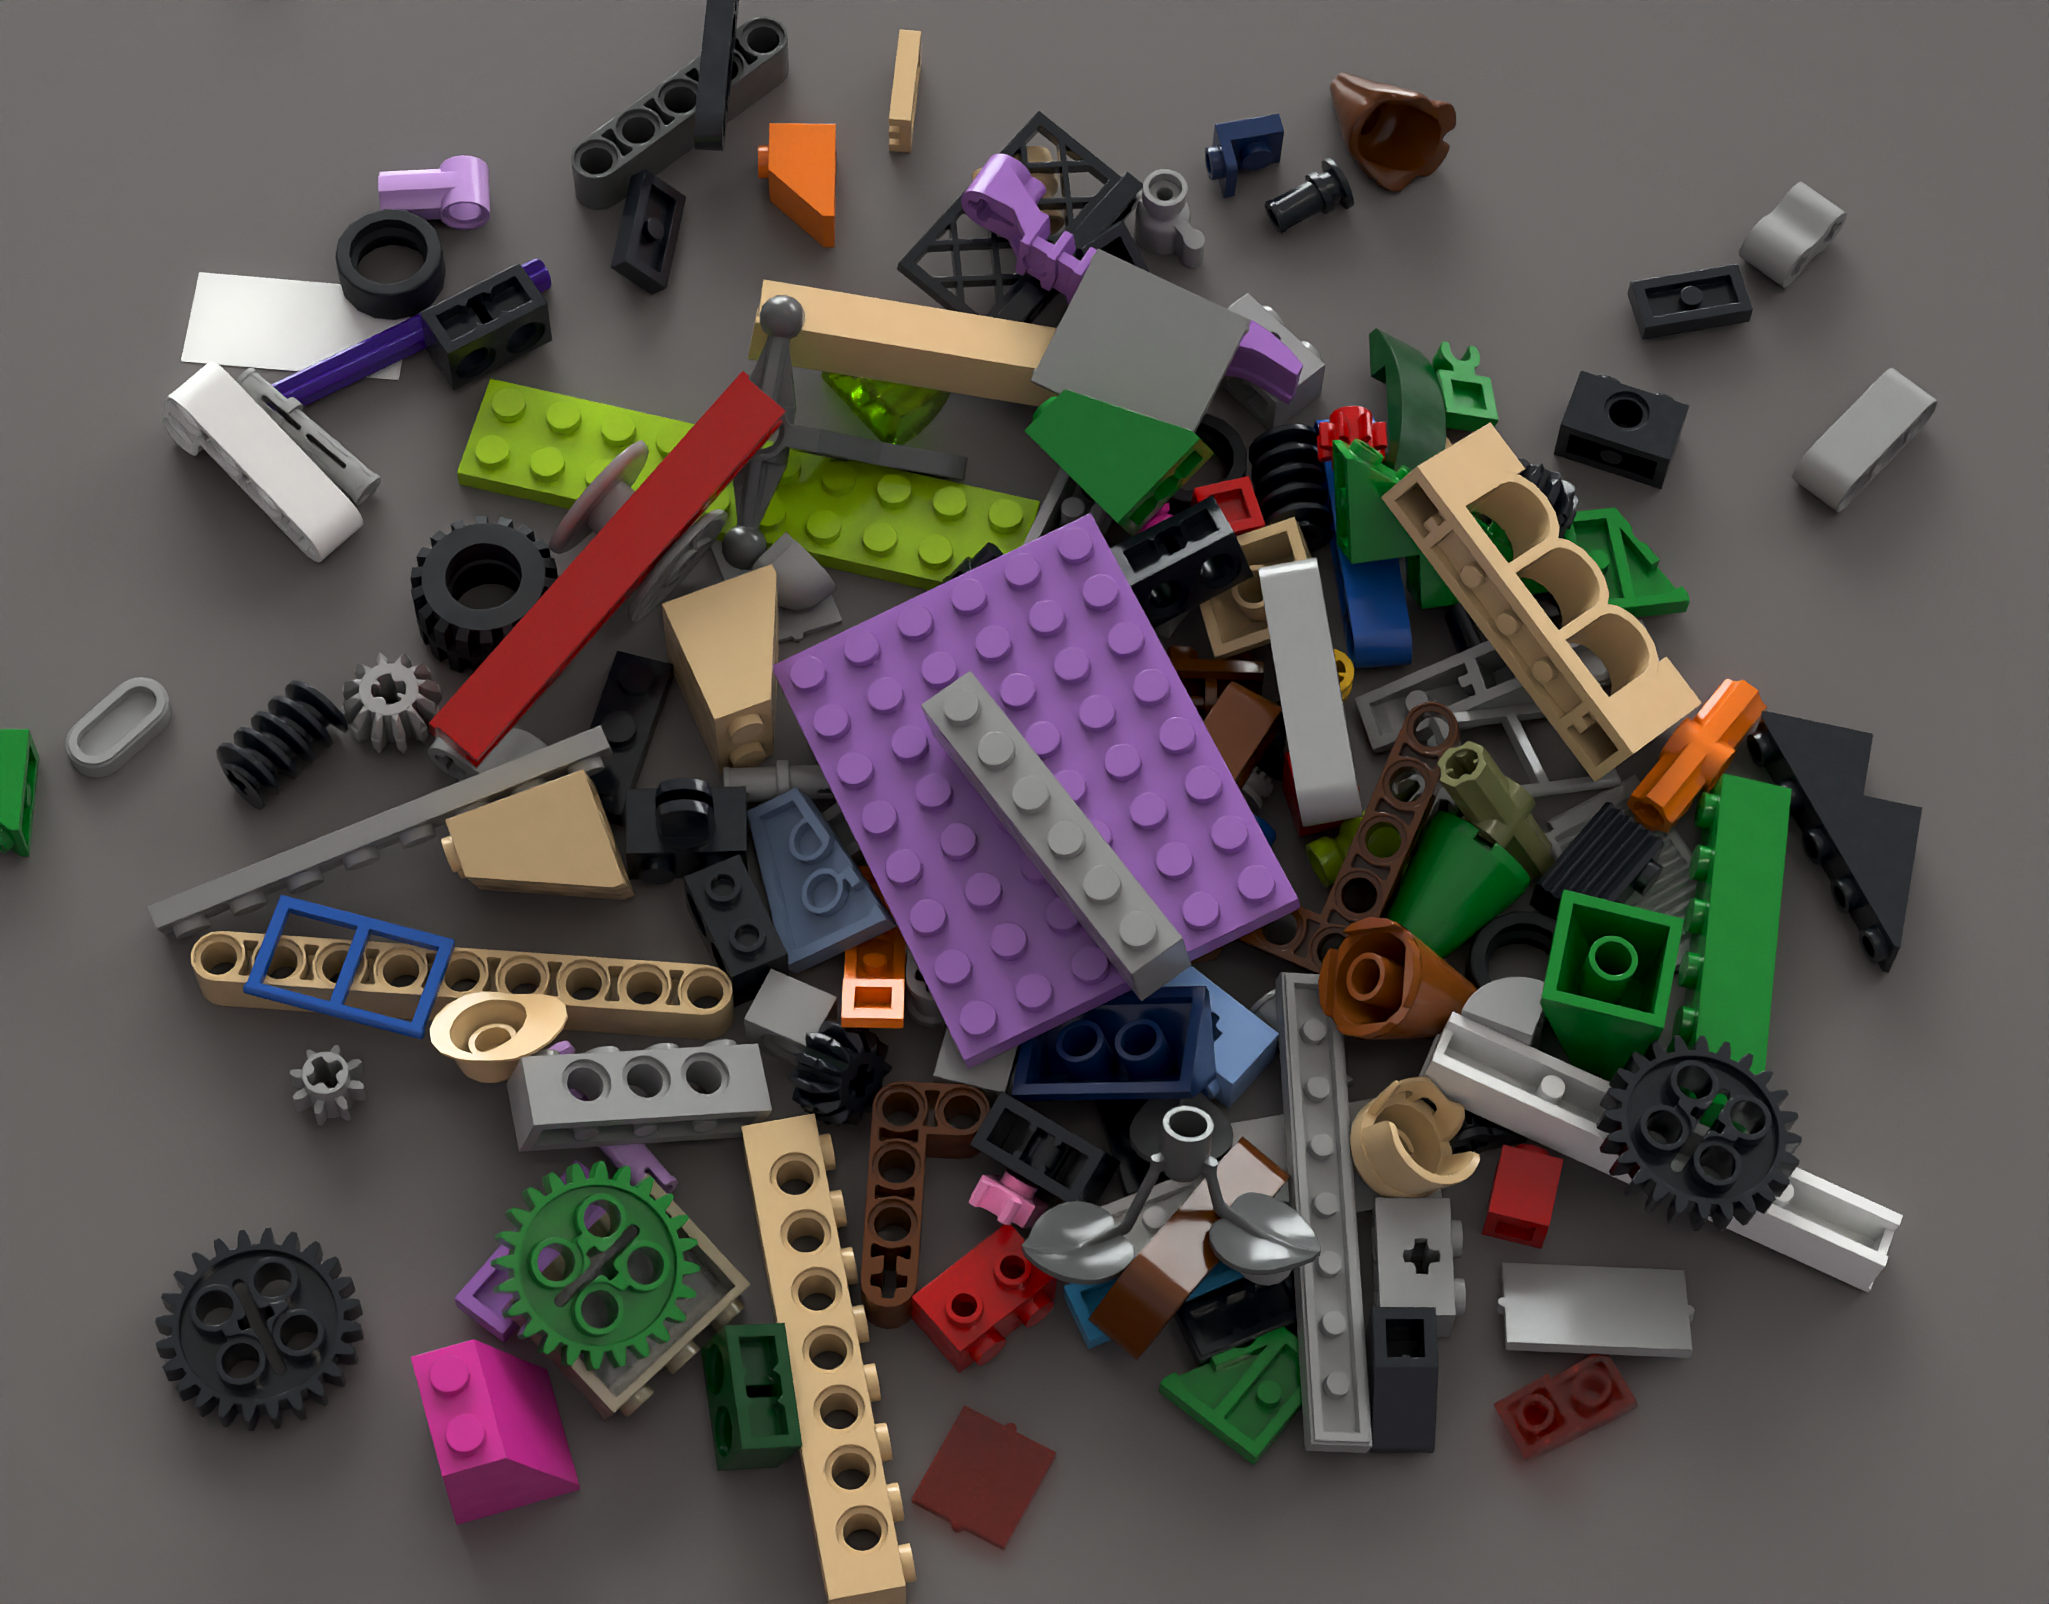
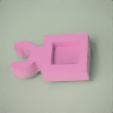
M1006 1170L1003 1176L999 1174L982 1175L969 1200V1203L974 1207H982L998 1217L997 1221L1002 1224L1010 1225L1013 1222L1021 1228L1033 1227L1049 1206L1034 1196L1038 1190L1035 1184L1010 1170Z

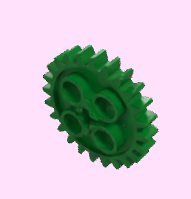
M599 1161L593 1164L589 1179H586L583 1170L576 1163L567 1167L566 1185L554 1172L542 1177L546 1196L532 1187L524 1190L521 1194L530 1210L525 1211L515 1207L507 1210L505 1213L506 1217L517 1229L515 1232L503 1231L495 1236V1240L510 1249L509 1255L491 1261L492 1267L508 1271L509 1280L493 1288L494 1293L512 1294L515 1301L502 1313L503 1317L511 1318L522 1314L526 1322L521 1327L517 1337L522 1340L536 1333L541 1335L542 1339L537 1352L539 1356L548 1355L557 1346L562 1347L561 1366L563 1367L572 1366L579 1354L583 1353L587 1371H594L599 1369L603 1353H606L614 1369L625 1366L626 1347L638 1360L648 1357L650 1353L646 1337H649L658 1344L667 1343L671 1338L663 1325V1321L674 1324L684 1322L687 1317L675 1305L676 1300H690L695 1298L697 1294L692 1288L682 1283L683 1276L700 1271L699 1265L683 1261V1252L692 1249L698 1244L697 1239H679L677 1230L688 1221L687 1214L669 1218L665 1211L674 1198L672 1193L655 1200L649 1195L654 1182V1178L651 1176L641 1180L635 1187L630 1185V1166L625 1165L619 1168L613 1178L608 1179L605 1162ZM591 1204L602 1207L609 1215L610 1229L603 1238L594 1236L585 1227L584 1213ZM629 1226H634L637 1229V1235L602 1265L601 1271L603 1275L584 1282L562 1307H558L554 1303L556 1295L589 1268L591 1261L588 1257L608 1250L622 1235L624 1230ZM543 1248L555 1249L564 1259V1275L559 1281L548 1280L541 1274L538 1268L537 1261ZM633 1251L644 1253L652 1262V1278L646 1285L637 1283L628 1273L627 1261ZM588 1294L598 1296L607 1306V1321L600 1329L591 1327L582 1317V1302Z

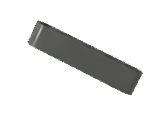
M765 16L755 17L745 22L736 30L727 123L771 92L787 78L789 72L787 31L783 24L774 18ZM701 55L579 142L573 149L571 162L575 195L582 205L594 210L608 209L626 198L632 175L646 169L656 176L695 147L694 123Z

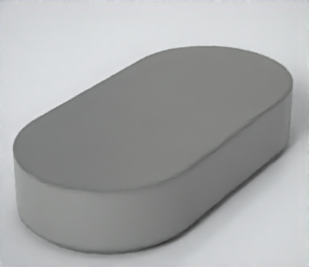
M139 677L127 680L113 690L68 732L66 750L73 767L81 774L89 777H104L121 768L168 725L172 708L165 688L153 679Z

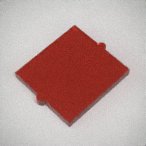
M964 1405L911 1498L912 1503L950 1522L954 1532L959 1533L965 1530L1005 1550L1055 1460L1057 1452L1018 1433L1014 1423H1007L1004 1426Z

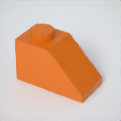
M769 123V145H758V179H769V197L776 207L823 247H835L836 124Z

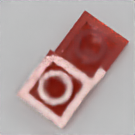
M1592 1354L1552 1378L1547 1373L1493 1404L1526 1461L1578 1439L1638 1407L1635 1397L1611 1357L1607 1354Z

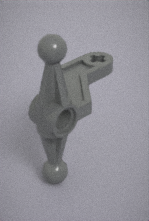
M776 295L765 302L759 316L760 325L768 335L767 341L749 380L780 405L786 413L780 419L783 423L779 427V435L773 445L761 448L733 479L737 525L725 534L722 541V553L725 560L732 567L740 570H750L758 558L767 551V541L759 527L786 470L790 449L832 459L854 460L954 480L965 479L968 461L967 457L884 443L823 429L794 425L797 407L790 339L796 337L802 331L805 323V312L802 305L795 298L788 295Z

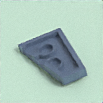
M795 787L747 811L774 927L788 953L790 971L798 974L845 952V950H849L898 927L808 794Z

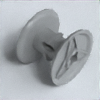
M640 440L630 445L591 482L561 520L551 537L549 550L556 554H562L576 547L593 531L598 534L635 492L631 486L644 468L649 454V449L645 442ZM715 509L703 515L661 557L631 599L628 608V616L631 621L636 623L650 614L697 565L724 527L728 517L725 511Z

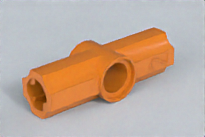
M1726 679L1721 686H1718L1711 698L1705 702L1693 720L1688 717L1683 720L1666 742L1658 756L1656 765L1628 799L1626 805L1633 812L1636 822L1641 823L1643 827L1651 830V832L1662 831L1668 833L1688 811L1702 791L1708 793L1714 787L1734 759L1737 747L1759 722L1762 711H1766L1767 706L1760 698L1759 691L1744 680L1732 681Z

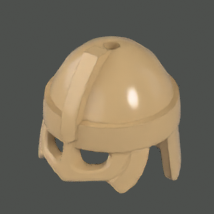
M1427 1076L1412 1077L1392 1082L1376 1098L1367 1103L1354 1119L1350 1134V1149L1355 1173L1365 1185L1385 1198H1425L1439 1189L1453 1186L1469 1178L1480 1162V1155L1472 1151L1452 1155V1148L1449 1143L1463 1125L1465 1107L1460 1103L1448 1100ZM1421 1098H1429L1435 1104L1436 1112Z

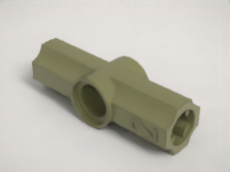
M1467 741L1462 746L1448 748L1437 765L1441 769V784L1463 813L1460 818L1479 829L1480 831L1475 837L1483 841L1490 848L1495 843L1503 847L1530 876V880L1541 878L1555 860L1551 855L1552 843L1531 815V811L1536 805L1534 798L1521 785L1503 775L1485 747Z

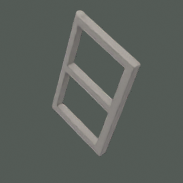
M1536 703L1453 712L1459 728L1502 723L1532 783L1521 786L1533 798L1621 785V778L1615 768L1596 782L1590 776L1549 781L1519 722L1522 720L1546 718ZM1431 717L1428 723L1438 743L1441 744L1448 736L1449 726L1442 719Z

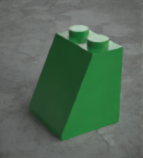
M1563 890L1540 1005L1572 1066L1592 1075L1601 1076L1603 1080L1611 1081L1619 1068L1624 1069L1626 1062L1634 1052L1643 1056L1651 1042L1658 1041L1665 1025L1684 923L1683 918Z

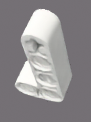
M212 361L207 363L165 399L161 418L165 429L175 442L186 452L194 456L204 449L298 548L316 562L324 560L364 525L361 514L349 498L230 374L217 363Z

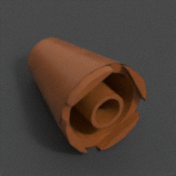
M1368 917L1354 922L1343 931L1348 936L1337 950L1329 948L1323 959L1318 980L1320 1006L1324 1014L1332 1017L1337 1025L1336 1029L1342 1034L1362 1040L1435 1039L1437 1033L1441 1034L1452 1012L1461 1015L1465 1003L1477 991V988L1404 926L1390 919Z

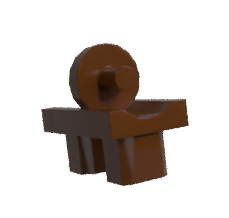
M1170 646L1167 649L1166 654L1199 715H1203V721L1232 681L1262 696L1264 661H1254L1251 650L1222 660L1198 659V652L1193 650L1191 646Z

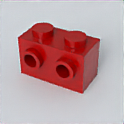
M1004 1224L912 1296V1320L959 1373L973 1362L978 1366L989 1362L1003 1349L1006 1344L1005 1337L1021 1324L1026 1328L1034 1326L1054 1306L1053 1299L1055 1298L1057 1279L1042 1272L1025 1258L1021 1250L1025 1240L1011 1224Z

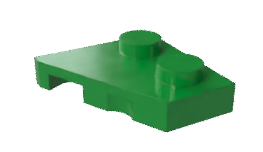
M1285 1327L1278 1328L1257 1337L1250 1346L1245 1348L1233 1347L1212 1356L1210 1363L1179 1376L1177 1372L1166 1376L1160 1382L1158 1392L1252 1465H1255L1302 1408L1298 1337Z

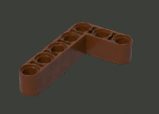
M1429 701L1418 704L1406 716L1321 914L1301 906L1299 909L1289 913L1296 919L1298 928L1293 940L1284 945H1275L1268 941L1265 932L1266 925L1236 939V941L1313 974H1320L1322 967L1320 953L1326 941L1334 937L1346 938L1348 934L1343 933V931L1354 922L1368 917L1384 918L1442 785L1440 782L1441 769L1437 763L1448 748H1456L1459 745L1461 736L1459 725L1451 709L1442 703ZM1436 717L1448 724V736L1438 746H1424L1416 739V729L1420 722L1426 718ZM1402 773H1417L1425 780L1424 792L1415 801H1399L1392 795L1393 782ZM1390 827L1400 833L1401 844L1399 849L1390 857L1381 858L1374 856L1369 852V837L1378 828ZM1358 882L1370 883L1377 891L1376 903L1372 909L1364 913L1351 912L1345 907L1344 902L1345 893L1348 888Z

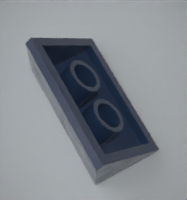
M1207 986L1161 987L1142 1001L1131 990L1021 1043L1012 1097L1018 1101L1194 1098L1217 1077L1210 995Z

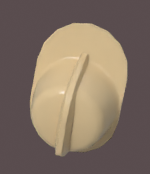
M481 991L454 1000L434 1017L430 1027L431 1043L441 1055L454 1059L459 1069L468 1078L480 1083H499L510 1079L521 1057H527L538 1052L558 1036L568 1018L566 1005L555 996Z

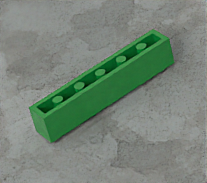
M1723 773L1709 793L1703 792L1701 794L1695 812V826L1702 828L1701 844L1695 847L1689 867V878L1697 882L1695 898L1690 899L1684 917L1683 929L1685 933L1691 934L1690 950L1689 952L1686 951L1683 955L1679 967L1678 986L1685 988L1684 1006L1678 1008L1674 1019L1672 1039L1674 1036L1680 1035L1687 1049L1691 1050L1699 1036H1705L1709 1052L1717 1053L1725 1041L1729 1042L1731 1047L1730 1059L1738 1062L1746 1054H1752L1753 1061L1749 1070L1757 1075L1765 1071L1792 789ZM1679 1087L1685 1096L1697 1099L1692 1091L1685 1087ZM1717 1094L1698 1123L1710 1128L1727 1103V1097L1724 1094ZM1731 1121L1738 1131L1746 1132L1747 1129L1742 1124Z

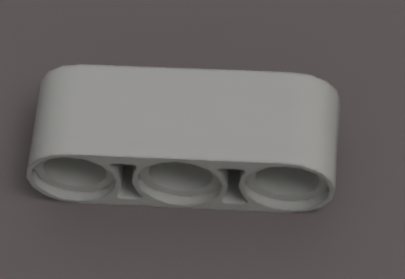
M1894 368L1888 369L1806 452L1795 468L1792 479L1836 512H1841L1921 431L1933 415L1938 401Z

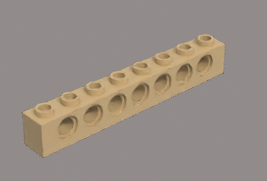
M815 1113L741 1126L743 1151L775 1323H785L802 1439V1447L799 1449L827 1604H906V1583L916 1582L915 1566L910 1543L898 1545L894 1522L904 1521V1511L898 1482L886 1484L882 1462L893 1460L886 1422L875 1424L871 1408V1402L881 1401L880 1387L875 1363L863 1365L859 1346L860 1343L870 1342L864 1305L852 1306L848 1285L858 1284V1275L853 1248H841L837 1228L847 1226L841 1189L829 1190L826 1171L836 1170L830 1133L819 1135ZM792 1179H801L811 1185L806 1192L799 1195H790L780 1189L785 1182ZM801 1236H813L822 1242L821 1246L812 1252H799L791 1246L792 1242ZM813 1293H823L833 1299V1303L829 1307L819 1311L810 1310L804 1307L801 1302L805 1297ZM824 1351L837 1352L845 1359L840 1366L830 1370L821 1369L812 1362L816 1355ZM834 1410H846L856 1417L855 1422L844 1429L831 1428L823 1422V1419ZM847 1469L859 1470L868 1478L863 1486L852 1490L838 1486L834 1479L840 1472ZM860 1529L870 1530L880 1539L876 1546L865 1551L851 1548L845 1540L852 1532Z

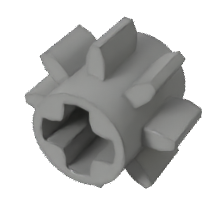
M334 1045L330 1052L315 1053L308 1049L306 1051L308 1060L305 1062L302 1070L293 1069L289 1073L292 1085L300 1089L292 1096L297 1111H304L311 1107L315 1113L318 1125L321 1126L327 1118L341 1116L346 1121L351 1120L349 1110L353 1106L354 1101L367 1100L368 1097L365 1085L357 1081L364 1075L361 1060L353 1059L346 1063L342 1058L339 1045ZM329 1081L334 1087L328 1089L323 1083Z

